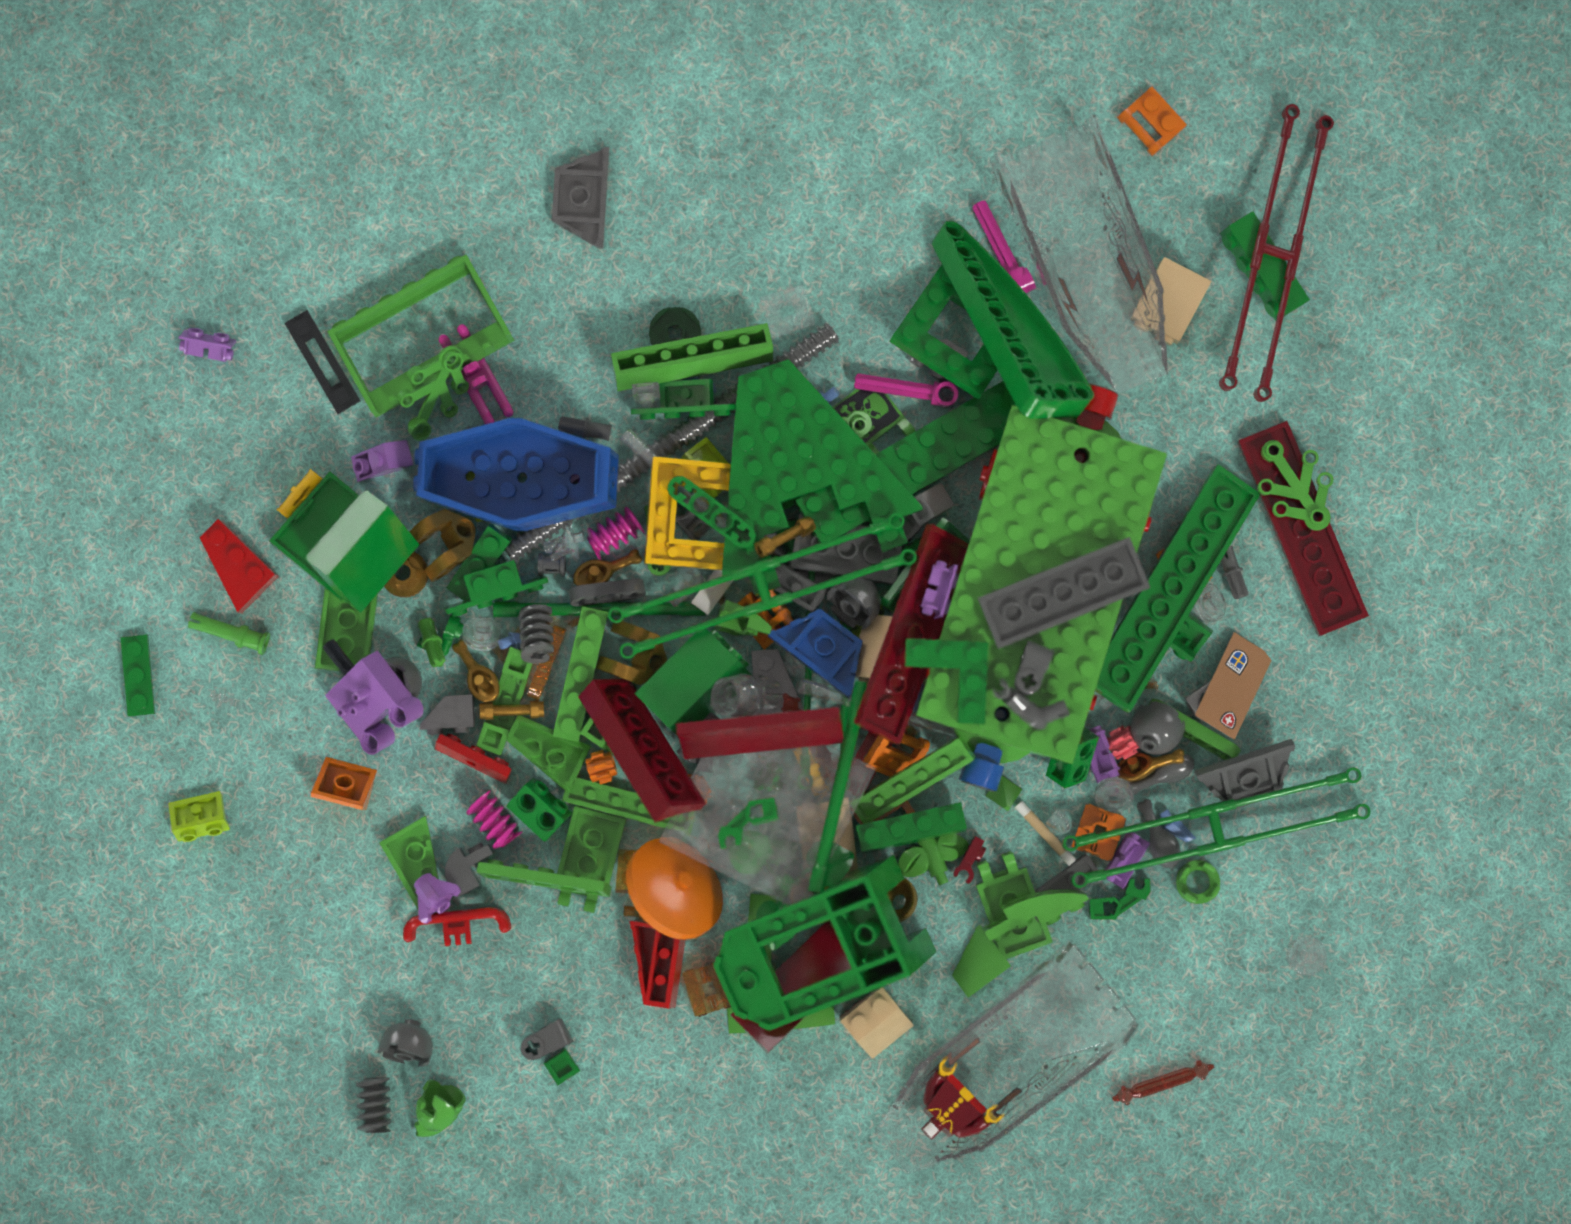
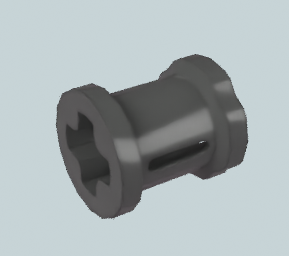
M538 553V575L560 574L561 577H565L566 553H561L560 555Z

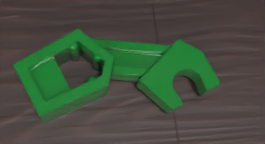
M775 798L748 801L747 806L726 826H721L718 833L720 848H727L726 839L728 837H734L735 845L741 846L743 828L749 822L756 826L779 820ZM762 806L764 816L751 819L752 809Z
M1143 878L1144 886L1141 889L1135 887V879H1129L1124 893L1126 895L1119 900L1116 897L1089 899V919L1116 920L1117 916L1142 899L1146 900L1151 892L1150 878ZM1114 901L1117 905L1114 907L1113 914L1104 915L1103 902L1113 903Z

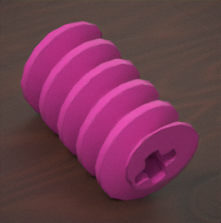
M627 506L624 507L625 516L615 512V522L606 517V527L597 522V532L593 531L590 527L587 528V539L599 560H601V550L607 555L610 554V545L617 550L620 549L619 540L626 545L629 544V534L634 539H638V529L645 534L634 512Z
M489 790L470 805L466 814L472 815L476 813L472 822L474 824L483 822L479 831L489 830L486 836L487 841L496 839L492 848H503L522 834L523 831L513 832L517 823L507 824L510 814L500 815L504 806L494 807L497 797L488 799L487 797L491 792Z

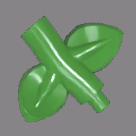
M958 834L917 842L919 846L905 849L898 865L904 877H917L928 870L931 878L935 877L938 885L941 886L949 882L945 874L948 871L945 861L957 860L966 852L969 844Z

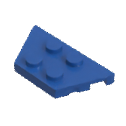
M818 609L808 614V616L790 622L789 625L776 631L774 629L770 635L768 634L771 640L848 699L851 697L862 648V640L826 612Z

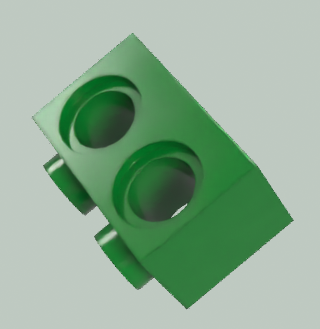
M1084 727L1073 764L1051 758L1046 776L1064 789L1086 781L1099 736Z
M534 777L506 805L513 814L544 842L553 836L572 814L563 800L552 795L548 787ZM527 794L533 796L535 804L528 800ZM546 812L554 816L555 822L548 819Z

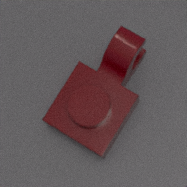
M976 836L973 837L960 864L954 869L953 876L957 877L961 870H966L968 878L965 882L969 884L973 880L974 872L972 865L975 860L980 862L985 853L984 840Z

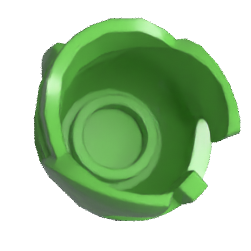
M433 1079L425 1083L423 1086L424 1093L417 1100L416 1117L418 1121L414 1124L416 1136L430 1137L446 1129L456 1120L466 1101L464 1093L459 1088L453 1085H441Z

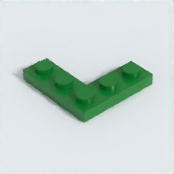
M906 639L905 667L959 669L957 723L985 724L988 642Z

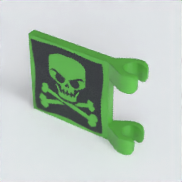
M856 389L833 406L834 410L842 417H847L855 410L865 411L870 416L872 426L869 432L862 436V440L875 454L879 453V451L872 443L897 425L905 436L915 432V428L885 393ZM856 421L854 426L860 428L863 425V421Z

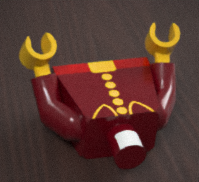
M948 1056L942 1059L939 1068L927 1081L923 1102L926 1107L923 1111L930 1120L921 1130L931 1140L941 1131L948 1137L955 1135L956 1137L963 1138L977 1135L992 1123H996L1004 1117V1114L1000 1117L993 1115V1109L999 1105L995 1104L987 1110L952 1074L957 1067V1063L952 1068L946 1067L944 1063Z

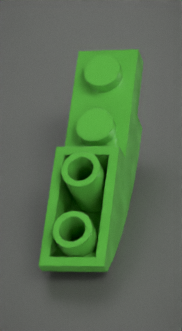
M1048 890L1028 894L1001 905L1000 907L1005 916L984 926L982 930L989 941L994 939L997 942L1006 938L1009 935L1008 931L1015 927L1021 929L1033 922L1032 918L1035 916L1041 925L1045 923L1051 925L1061 919L1060 915L1068 910L1072 913L1084 907L1085 904L1083 902L1089 899L1083 891Z

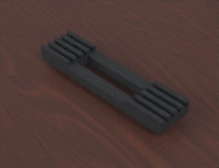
M306 310L285 322L287 329L336 413L340 414L361 402L309 311ZM315 338L340 381L332 387L306 345V342Z

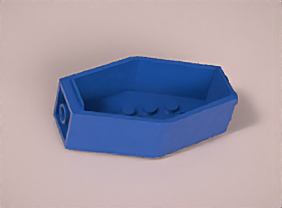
M508 418L419 442V449L415 450L414 460L415 465H418V475L414 476L413 490L417 492L416 495L430 503L514 531H528L616 508L619 454L610 447L522 418ZM470 471L475 473L473 481H467L466 474ZM521 473L527 474V480L524 483L518 481V476ZM573 475H579L580 481L578 484L571 483L570 479Z

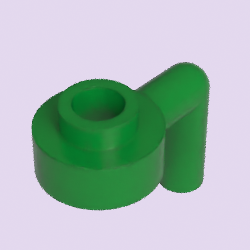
M451 614L441 644L444 656L449 653L454 637L459 639L465 624L461 623L462 617L460 616L452 617ZM420 637L417 644L419 648H422V637Z

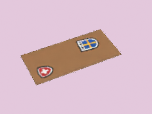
M1234 632L1195 716L1235 740L1271 663V659L1266 652Z

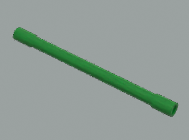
M692 601L665 602L644 609L643 612L635 615L706 616V613L693 605ZM494 602L493 616L519 617L520 610L523 607L534 604L550 606L552 614L549 616H580L582 606H572L570 603ZM610 602L586 605L584 607L609 613L613 607L622 608L638 602ZM615 610L612 616L621 615V612Z
M855 681L843 743L817 857L812 868L807 890L812 893L818 894L825 889L828 865L860 726L853 722L868 684L862 681Z

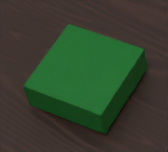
M566 1048L543 1063L557 1085H560L581 1071Z

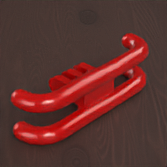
M498 907L445 911L442 913L435 912L431 914L432 920L427 924L421 922L418 915L410 918L403 928V939L407 943L416 939V929L420 925L443 923L445 947L451 946L450 935L455 936L456 946L462 944L461 934H465L466 944H472L470 920L493 918L498 922L499 930L502 933L511 930V922L506 912Z

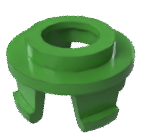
M1193 860L1184 864L1178 871L1176 887L1181 897L1193 904H1203L1214 899L1219 893L1220 877L1216 868L1210 863L1202 860ZM1195 870L1203 871L1209 878L1208 888L1200 894L1191 892L1186 885L1188 875Z

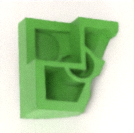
M726 600L719 608L717 617L744 609V606ZM754 614L748 617L744 615L715 625L714 629L719 632L743 637L746 635L757 636L758 632L770 635L772 627L759 615Z
M981 924L975 928L952 974L968 998L1011 967L995 943L986 938Z

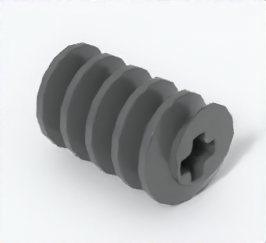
M534 604L527 605L520 610L521 658L527 663H545L550 659L548 654L554 652V646L551 644L554 641V637L550 635L553 633V627L550 625L553 622V618L549 616L552 614L550 606Z
M390 1077L364 1078L363 1081L356 1083V1087L364 1089L363 1092L356 1094L357 1098L364 1099L363 1103L357 1105L358 1109L364 1110V1113L358 1115L357 1119L365 1121V1124L358 1126L357 1130L364 1131L365 1133L391 1132L390 1129L384 1128L385 1125L391 1123V1119L383 1117V1115L391 1112L390 1108L383 1106V1104L390 1102V1097L383 1095V1093L390 1091V1087L382 1084L390 1080Z

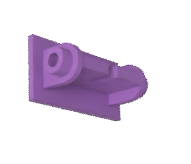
M188 328L179 336V339H182L179 350L184 351L186 355L203 357L204 349L206 348L209 349L208 359L223 362L227 360L232 361L234 350L230 349L236 343V340L229 339L230 336L228 334L214 333V335L203 334L204 331L202 329Z
M937 561L936 565L932 566L928 584L937 588L936 591L926 588L921 603L923 614L932 615L935 612L934 619L947 614L951 604V599L948 598L951 588H955L959 574L956 573L958 565H953L947 569V563Z
M1100 725L1089 729L1099 736L1090 765L1096 782L1100 783L1119 776L1118 770L1120 767L1117 766L1113 753H1110L1108 750L1110 746L1104 733L1105 729L1102 730Z
M1133 832L1126 833L1112 861L1109 862L1105 870L1140 862L1150 843ZM1134 870L1108 876L1106 879L1124 889Z

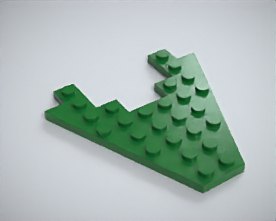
M789 359L738 377L727 509L755 530L757 535L756 542L766 536L790 528L782 506L783 502L830 486L833 488L840 511L866 502L872 523L888 519L894 513H899L905 517L923 511L922 505ZM728 514L726 518V527L730 523V516ZM893 517L892 524L899 526L901 524V517ZM736 521L734 528L727 534L731 536L733 531L740 537L738 542L742 543L744 540L749 542L751 539L748 535L750 531H740L736 527L740 523ZM903 527L877 533L882 552L908 544ZM725 538L722 576L732 573L733 570L772 558L771 554L761 558L756 553L754 545L748 549H741ZM775 568L763 572L769 591L781 588ZM753 575L749 576L754 593L757 596L759 592Z

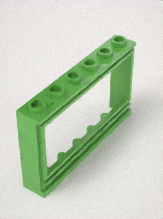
M467 254L450 259L448 264L440 269L435 268L428 271L424 278L419 281L405 284L401 291L393 295L383 296L374 306L358 310L354 317L347 321H338L332 326V329L327 331L370 411L376 418L400 405L397 401V394L401 390L408 389L412 391L434 379L437 372L425 377L421 384H413L407 377V372L369 392L343 344L464 276L471 275L497 322L454 345L463 353V364L460 370H463L471 362H478L515 341ZM438 354L418 366L422 368L437 360Z

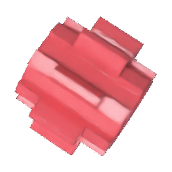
M1122 725L1109 732L1110 737L1107 738L1110 746L1109 750L1116 759L1123 757L1125 760L1138 753L1137 748L1139 747L1131 735L1130 726L1124 728Z

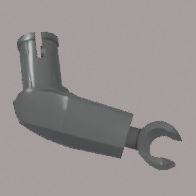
M1004 679L999 680L1000 684L1005 687L1002 691H997L992 687L996 698L1002 699L1018 717L1037 730L1046 729L1045 727L1048 723L1070 716L1064 699L1041 708L1014 687L1009 688L1007 681Z

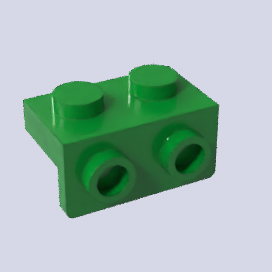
M1189 613L1170 648L1173 649L1174 654L1180 659H1187L1192 662L1197 652L1213 633V630Z

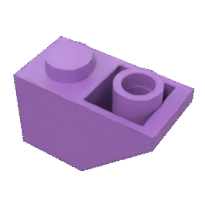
M407 440L382 443L351 457L357 482L398 472L413 466Z

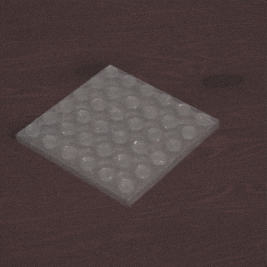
M731 698L721 719L764 715V713ZM830 745L701 758L691 779L705 800L706 805L699 811L672 816L659 842L787 906L813 896L814 893L807 890L812 868L817 857L840 750ZM854 757L830 860L876 770L875 767ZM775 798L779 820L756 826L749 822L743 828L741 846L735 845L734 837H728L726 839L727 848H720L718 833L721 826H726L747 806L748 801ZM762 806L752 809L751 819L764 816Z

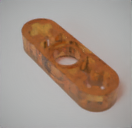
M558 625L553 626V633L550 635L554 637V641L551 643L554 646V652L548 654L550 659L547 662L538 664L527 693L528 697L540 701L551 674L553 662L558 656L567 629Z

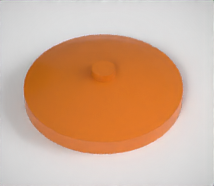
M657 838L646 842L631 856L626 869L627 890L634 907L650 926L672 938L693 939L703 935L716 924L723 908L722 888L714 869L701 853L682 841L672 838Z

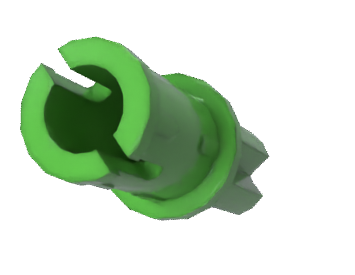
M424 618L417 624L423 640L421 643L422 648L426 650L432 667H442L446 660L441 647L442 638L437 634L434 620L432 618Z

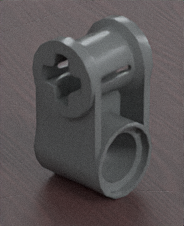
M688 509L683 516H676L675 522L691 540L699 541L710 528L713 529ZM701 523H703V525L696 532H693Z
M1031 641L1027 642L1014 681L1016 690L1027 696L1039 689L1044 674L1051 662L1054 650ZM1030 676L1034 686L1025 689V683L1021 679Z
M562 1018L525 1038L521 1043V1053L529 1060H536L574 1041ZM530 1040L533 1043L538 1042L540 1044V1047L537 1049V1055L526 1051Z

